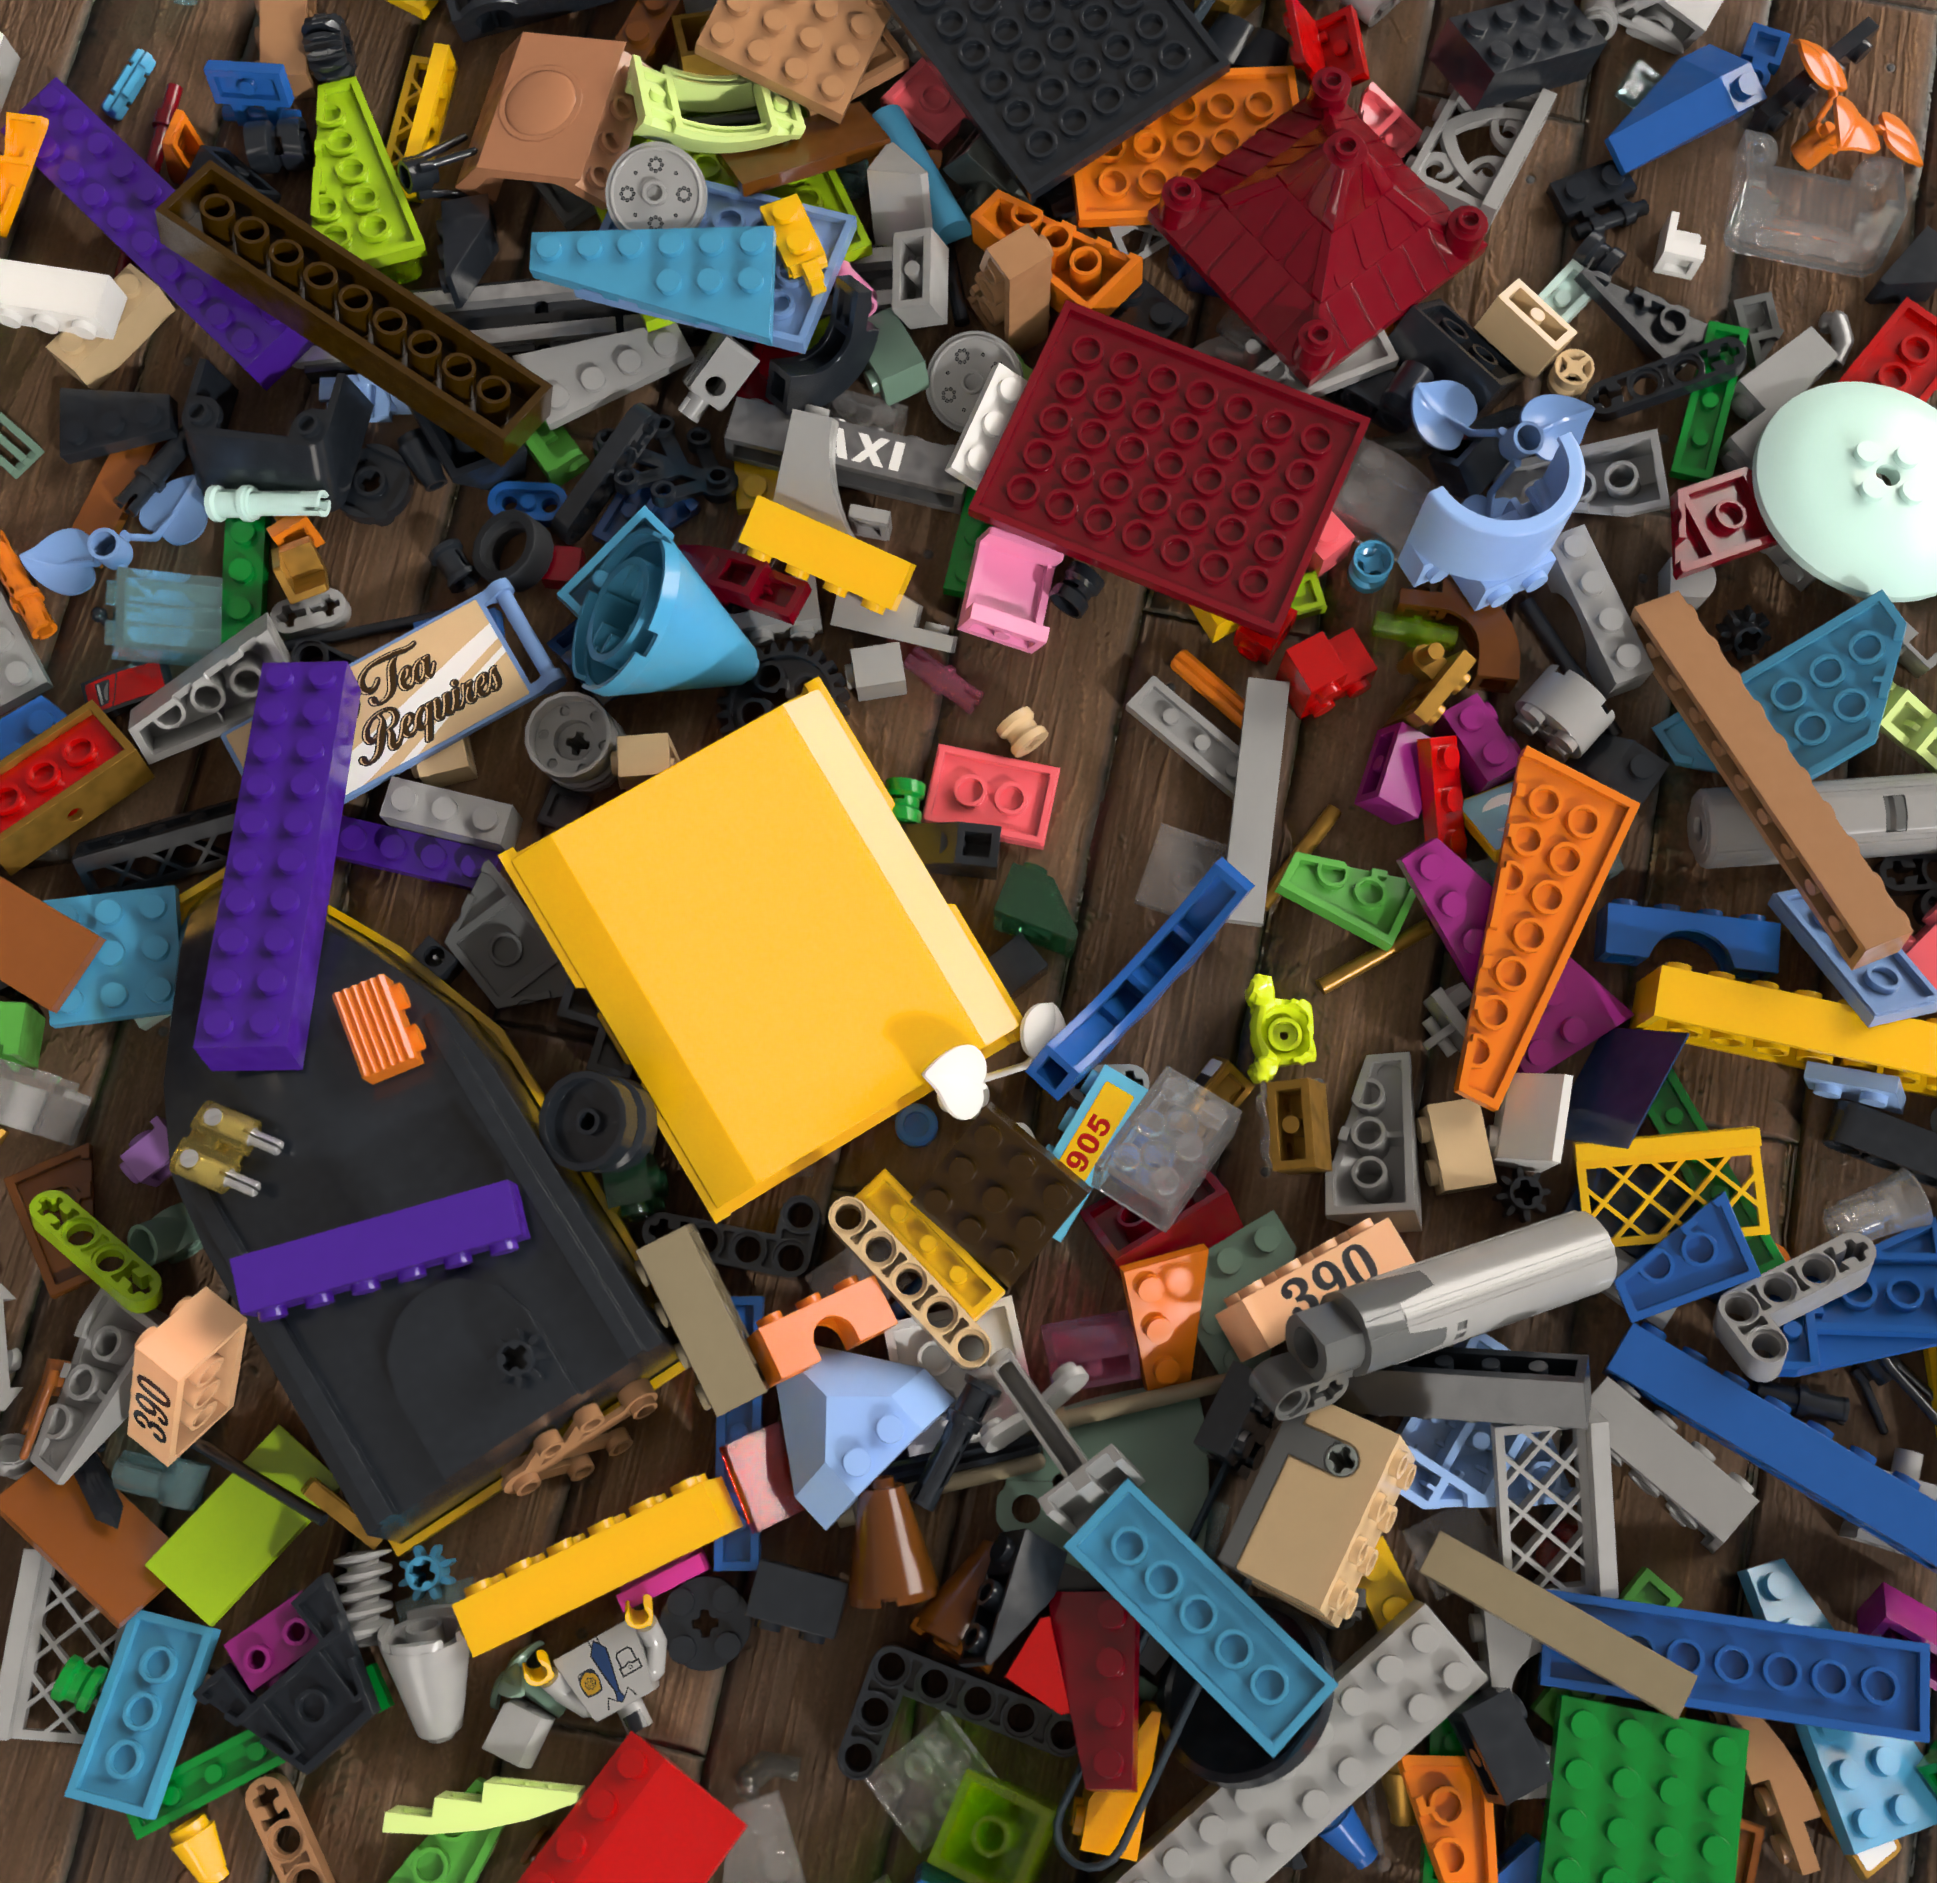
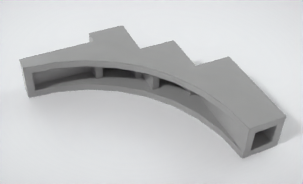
M1812 326L1737 382L1731 407L1738 417L1745 419L1748 424L1730 436L1718 453V457L1722 460V464L1727 472L1746 466L1752 470L1756 444L1771 418L1784 404L1802 392L1807 391L1825 374L1839 356ZM1779 544L1760 551L1766 554L1779 568V572L1784 580L1794 584L1800 592L1817 579L1798 565Z

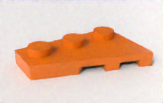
M1204 1243L1119 1266L1143 1386L1146 1391L1191 1381L1209 1248Z
M1405 1755L1401 1758L1397 1765L1438 1883H1498L1493 1803L1487 1801L1467 1757Z

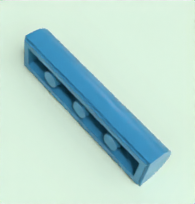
M891 104L878 109L872 117L890 137L891 142L898 145L928 172L934 231L946 245L971 235V225L902 108Z

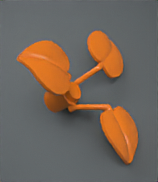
M1795 39L1791 42L1797 45L1800 58L1809 76L1828 92L1825 104L1817 116L1807 124L1810 130L1791 145V152L1794 158L1803 168L1811 170L1830 153L1835 155L1839 151L1855 150L1866 154H1875L1880 150V142L1877 135L1883 136L1886 146L1900 159L1919 168L1924 165L1913 134L1900 118L1892 113L1883 112L1878 116L1880 124L1872 126L1861 116L1849 99L1839 95L1838 91L1843 93L1847 90V81L1839 63L1827 50L1818 44L1803 39ZM1833 105L1835 125L1830 121L1822 124L1821 121Z

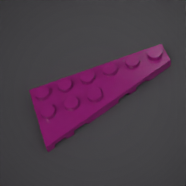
M1431 838L1397 859L1396 862L1473 993L1493 887L1441 840ZM1569 957L1517 1071L1518 1073H1544L1635 1014L1576 961Z

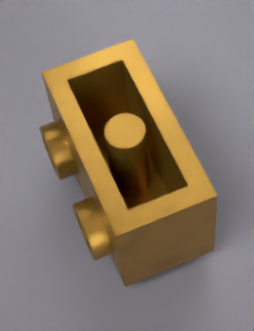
M1311 1078L1266 1082L1267 1098L1265 1107L1269 1119V1157L1273 1171L1287 1175L1332 1171L1326 1084Z

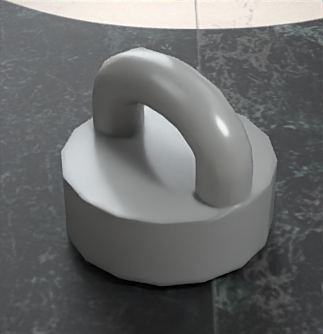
M15 1433L0 1436V1476L18 1480L31 1470L34 1464L30 1461L35 1443L31 1448L29 1457L22 1460L19 1457V1453L24 1443L25 1435Z

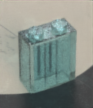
M117 567L114 581H106L105 605L113 606V620H105L104 645H112L111 659L192 666L221 645L223 578Z

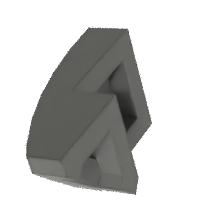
M1772 291L1735 299L1727 304L1732 324L1750 329L1746 343V360L1751 370L1766 360L1765 358L1772 346L1784 332L1779 325Z

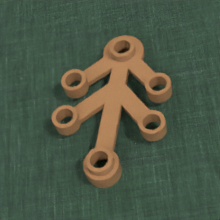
M647 1378L637 1379L622 1388L617 1395L621 1406L606 1416H603L596 1403H591L581 1407L574 1413L573 1422L563 1437H561L557 1429H551L540 1434L533 1441L534 1447L529 1454L513 1459L501 1470L503 1478L501 1486L506 1494L524 1496L535 1491L541 1485V1480L566 1473L571 1481H579L590 1475L595 1469L588 1454L589 1452L606 1448L609 1456H617L628 1450L632 1446L633 1441L625 1427L616 1428L609 1433H603L630 1415L635 1420L647 1417L656 1410L658 1395L650 1380Z

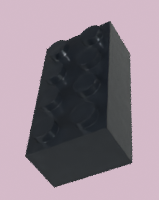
M1515 0L1448 18L1428 57L1471 109L1478 111L1541 92L1543 88L1550 90L1584 80L1606 46L1607 41L1599 33L1596 25L1587 19L1574 4L1573 0Z

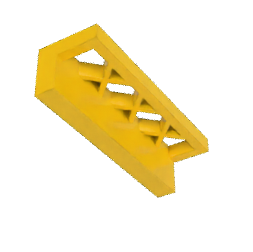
M434 43L430 58L411 55L386 147L396 173L398 172V163L402 161V158L419 154L439 144L458 72V66L453 53L447 44ZM420 70H426L424 83L421 88L417 83ZM418 104L415 117L412 122L408 116V112L411 107ZM409 137L403 156L399 150L400 142ZM403 189L407 201L424 202V200L419 201L417 199L416 192L409 194Z

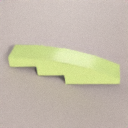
M1892 681L1879 731L1929 771L1937 773V714L1927 708L1908 689L1900 687Z
M494 1776L484 1782L482 1794L444 1791L434 1798L433 1809L397 1805L385 1812L382 1832L432 1835L479 1831L526 1821L576 1803L585 1793L586 1786Z

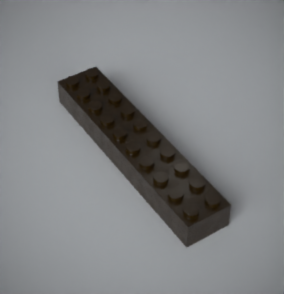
M207 161L155 209L160 243L500 467H503L549 417L553 385L213 161Z

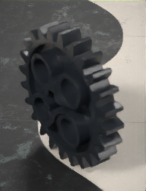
M788 641L784 651H780L777 644L772 642L770 654L767 655L759 647L756 648L757 658L759 659V668L756 675L742 685L722 687L728 696L717 698V703L724 709V711L716 714L719 722L725 725L720 729L724 737L750 723L756 715L766 714L775 709L773 704L780 706L800 695L804 684L818 676L821 678L843 717L850 715L849 708L843 703L851 699L850 694L846 688H842L846 681L841 673H837L839 669L834 661H827L826 656L821 650L813 654L810 646L806 643L797 652V648L792 641ZM780 678L779 682L773 687H766L771 679ZM753 695H758V696H761V697H764V698H763V699H760V698H751V697H752Z

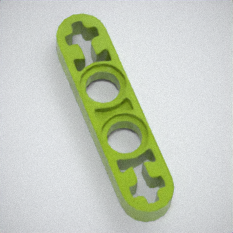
M48 1190L37 1194L32 1199L29 1210L31 1222L35 1230L125 1309L133 1313H146L155 1309L161 1303L163 1290L159 1274L71 1197L62 1191ZM47 1209L52 1212L60 1210L61 1220L64 1223L60 1226V1220L52 1213L44 1215L43 1211ZM78 1231H88L94 1235L93 1239L85 1245H73L68 1241L69 1237ZM107 1257H119L124 1261L123 1265L115 1271H103L98 1267L99 1263ZM132 1275V1281L142 1290L149 1287L150 1292L144 1294L138 1291L133 1294L132 1283L128 1279Z

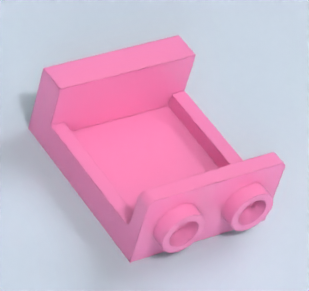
M989 527L976 540L957 630L1033 654L1047 643L1050 628L1043 626L1049 599L1048 595L1051 590L1055 568L1063 561L1064 554L998 527Z

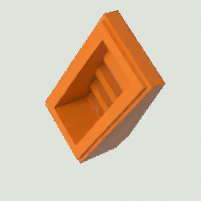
M179 109L175 110L162 140V147L170 179L173 183L182 185L200 146L204 145L185 112Z

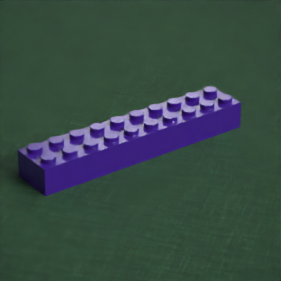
M57 77L18 112L19 114L36 115L49 119V126L34 166L266 391L314 345V343L160 243L155 209L176 190ZM6 125L0 130L4 136Z
M348 661L263 663L193 1044V1048L211 1071L303 1070L361 689Z

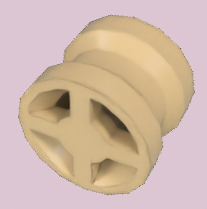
M1568 349L1561 352L1547 377V387L1550 392L1573 398L1579 397L1585 391L1595 371L1591 356L1579 349ZM1569 376L1576 377L1575 380L1566 379Z
M1028 706L1022 707L1010 714L996 729L1000 738L1007 739L1011 744V752L1015 758L1023 757L1035 750L1049 735L1044 726L1037 725L1034 721V712Z

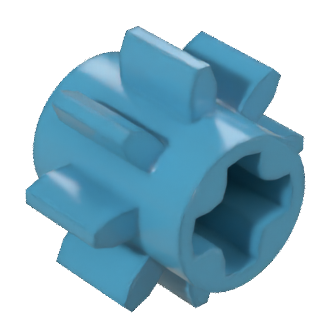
M422 1545L414 1546L413 1553L415 1558L399 1562V1565L406 1569L405 1579L398 1583L399 1587L409 1585L414 1590L412 1600H421L427 1590L433 1600L442 1598L440 1586L456 1583V1579L450 1576V1566L457 1560L456 1558L446 1559L441 1555L443 1545H434L428 1555ZM430 1564L429 1570L435 1573V1578L425 1581L426 1574L420 1571L421 1566Z

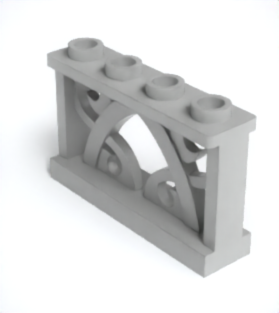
M1450 83L1447 90L1451 94L1449 99L1447 100L1442 97L1433 114L1432 121L1436 122L1433 128L1426 126L1416 146V149L1420 150L1418 156L1410 155L1405 165L1448 206L1451 212L1460 206L1466 205L1477 207L1484 212L1488 219L1489 230L1549 116L1557 94L1543 88L1541 93L1538 92L1498 104L1492 108L1473 111ZM1503 104L1510 106L1512 108L1503 107ZM1458 108L1461 114L1453 117L1455 111ZM1490 126L1489 134L1493 145L1507 157L1482 156L1473 160L1468 165L1460 152L1456 135L1474 128ZM1499 126H1504L1502 133L1510 131L1514 134V137L1504 138L1501 136ZM1440 141V147L1442 152H1434L1437 144ZM1437 165L1442 171L1437 173L1435 178L1445 179L1453 174L1455 179L1444 184L1427 176L1426 169L1429 166ZM1486 167L1489 168L1494 175L1492 177H1487L1482 173V170H1480V172L1477 175L1474 172L1478 169ZM1462 186L1469 194L1458 190V188Z

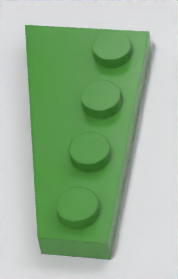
M480 1776L465 1793L482 1794L484 1782L487 1780ZM506 1825L479 1831L428 1835L387 1883H476Z

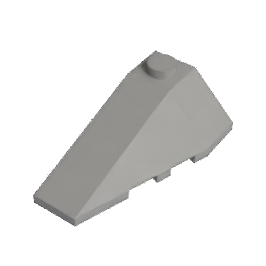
M100 1288L79 1320L74 1334L75 1337H79V1341L71 1364L64 1362L59 1376L65 1378L58 1401L56 1404L48 1407L30 1461L56 1484L64 1485L129 1416L132 1368L135 1353L134 1345L140 1335L149 1327L156 1326L158 1328L169 1318L167 1314L156 1308L146 1313L130 1312L102 1288Z

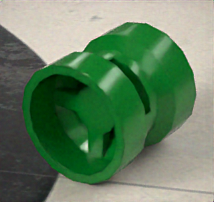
M905 777L887 778L885 780V787L895 802L892 812L899 824L921 823L922 812L919 810L920 802L925 799L926 784Z

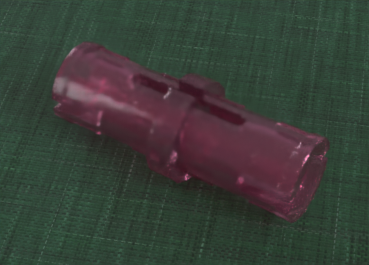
M920 646L913 649L915 655L913 656L910 653L903 667L929 684L931 692L935 695L940 696L943 694L965 710L967 714L973 713L975 710L973 705L979 706L984 697V692L979 691L957 675V669L952 665L945 666L926 653Z

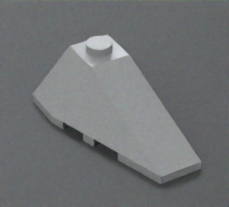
M1658 429L1579 446L1584 459L1585 482L1581 497L1573 510L1574 513L1630 517L1670 508ZM1537 456L1522 459L1521 466L1513 471L1496 492V498L1505 497L1512 499L1516 497L1520 504L1530 501L1524 492L1535 481L1543 477L1550 462L1544 461ZM1509 462L1493 479V482H1495L1498 479V477L1503 473V471L1509 465Z
M1410 1052L1366 1055L1351 1098L1352 1106L1345 1126L1341 1127L1338 1136L1339 1144L1332 1161V1171L1325 1173L1327 1219L1350 1226H1355L1369 1217L1375 1225L1389 1217L1397 1232L1422 1231L1421 1186Z

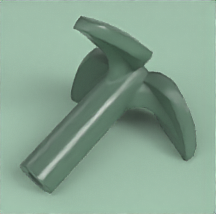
M539 1640L526 1645L518 1650L510 1659L507 1668L500 1673L493 1685L490 1696L491 1708L499 1710L501 1696L507 1698L526 1696L555 1717L560 1718L566 1707L556 1702L540 1686H532L524 1679L522 1662H526L537 1648L545 1645L543 1641Z

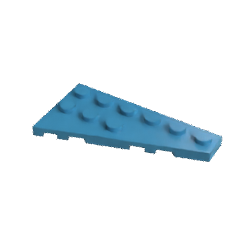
M1784 1558L1737 1572L1754 1619L1834 1630ZM1794 1724L1843 1855H1856L1937 1824V1795L1916 1767L1924 1756L1913 1741Z

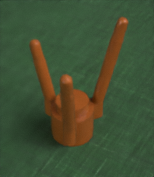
M47 1358L39 1388L20 1434L25 1435L24 1443L19 1453L20 1459L25 1460L29 1457L51 1396L59 1397L65 1381V1378L59 1377L64 1362L71 1364V1361Z

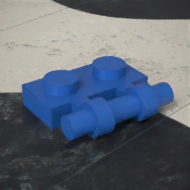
M222 60L207 61L203 70L215 103L231 104L224 105L222 108V116L225 121L237 122L239 126H244L247 121L269 120L273 125H276L280 118L302 117L299 109H287L291 107L295 98L284 64Z

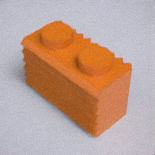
M379 974L374 978H369L367 981L360 982L358 985H352L350 988L332 994L363 1080L374 1085L424 1064L421 1050L426 1049V1043L417 1024L410 1025L405 1009L410 1008L411 1004L406 990L400 982L395 984L386 975Z

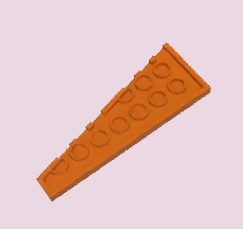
M1529 746L1524 747L1518 756L1453 1091L1492 1112L1498 1111L1641 804Z

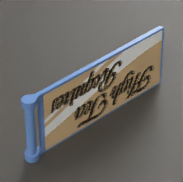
M499 578L493 581L481 593L349 664L361 689L344 804L539 696L555 692L566 684L567 679L562 670L555 668L514 598L515 590L507 578ZM499 603L534 663L540 677L532 684L529 682L492 618L487 606ZM253 717L221 734V739L241 776L243 775Z

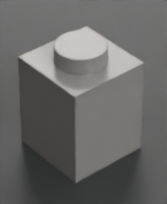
M899 642L850 649L852 663L844 665L848 689H857L859 702L907 694Z

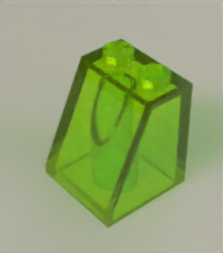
M966 1768L927 1862L967 1883H1038L1054 1845L1052 1823L1059 1803L1028 1787ZM1067 1808V1810H1066V1812H1065L1063 1821H1064V1819H1065V1816H1066L1067 1811H1068L1069 1808Z

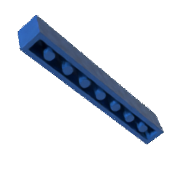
M1643 1322L1641 1327L1632 1323L1627 1328L1602 1371L1604 1375L1616 1382L1623 1380L1644 1399L1937 1574V1499L1935 1501L1918 1491L1921 1485L1916 1480L1898 1471H1894L1891 1475L1875 1465L1877 1458L1867 1451L1854 1445L1847 1449L1832 1440L1834 1433L1828 1428L1812 1420H1808L1807 1424L1794 1418L1789 1415L1792 1409L1784 1402L1769 1395L1762 1399L1747 1390L1750 1384L1746 1380L1726 1370L1723 1375L1706 1366L1708 1359L1689 1347L1684 1346L1682 1350H1679L1666 1342L1667 1335L1655 1326Z

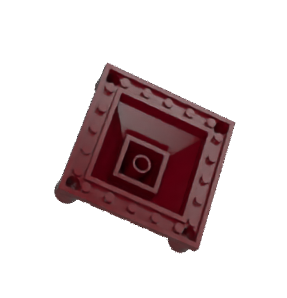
M1324 67L1318 70L1313 76L1307 97L1192 180L1184 176L1169 179L1163 185L1159 203L1149 210L1147 220L1268 348L1277 355L1307 389L1406 314L1413 305L1419 304L1484 254L1488 246L1483 240L1489 226L1484 212L1470 205L1460 206L1451 212L1448 206L1432 190L1426 187L1425 183L1403 163L1402 159L1387 144L1380 140V137L1347 104L1352 87L1351 79L1346 72L1336 67Z

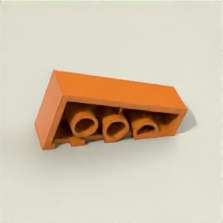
M999 189L970 215L973 242L983 251L1029 223L1037 235L1042 234L1046 237L1054 254L1051 263L1053 277L1050 283L1051 300L1049 305L1058 313L1061 312L1065 301L1068 300L1110 316L1142 284L1143 257L1132 252L1127 255L1113 248V243L1101 237L1093 239L1077 231L1075 225L1065 220H1062L1061 223L1043 215V210Z

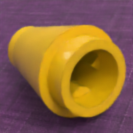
M205 1812L191 1817L169 1833L174 1842L170 1848L198 1882L218 1883L229 1875L215 1821H209Z

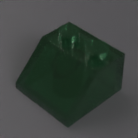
M1013 862L994 908V929L1013 937L1021 932L1031 944L1072 959L1076 949L1078 931L1054 878L1048 876V871L1037 864L1024 862L1022 866Z

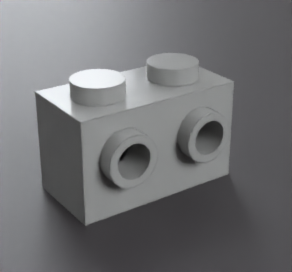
M932 227L894 233L891 305L894 314L909 329L947 324L949 248Z

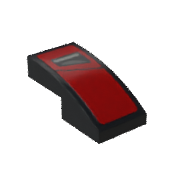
M158 657L117 668L80 685L85 704L93 699L111 720L136 707L172 681L173 678L168 659Z

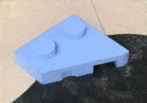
M1807 1061L1803 1078L1808 1088L1812 1089L1815 1095L1829 1099L1844 1098L1893 1113L1903 1114L1906 1095L1899 1076Z

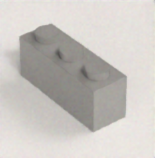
M394 776L391 777L379 814L390 827L501 853L511 847L515 848L523 818L513 805Z

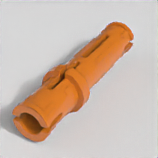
M0 530V580L9 593V604L16 613L22 616L34 639L37 640L38 637L40 640L49 638L56 633L58 626L45 607L44 595L38 587L33 585L18 556L13 551L3 530Z

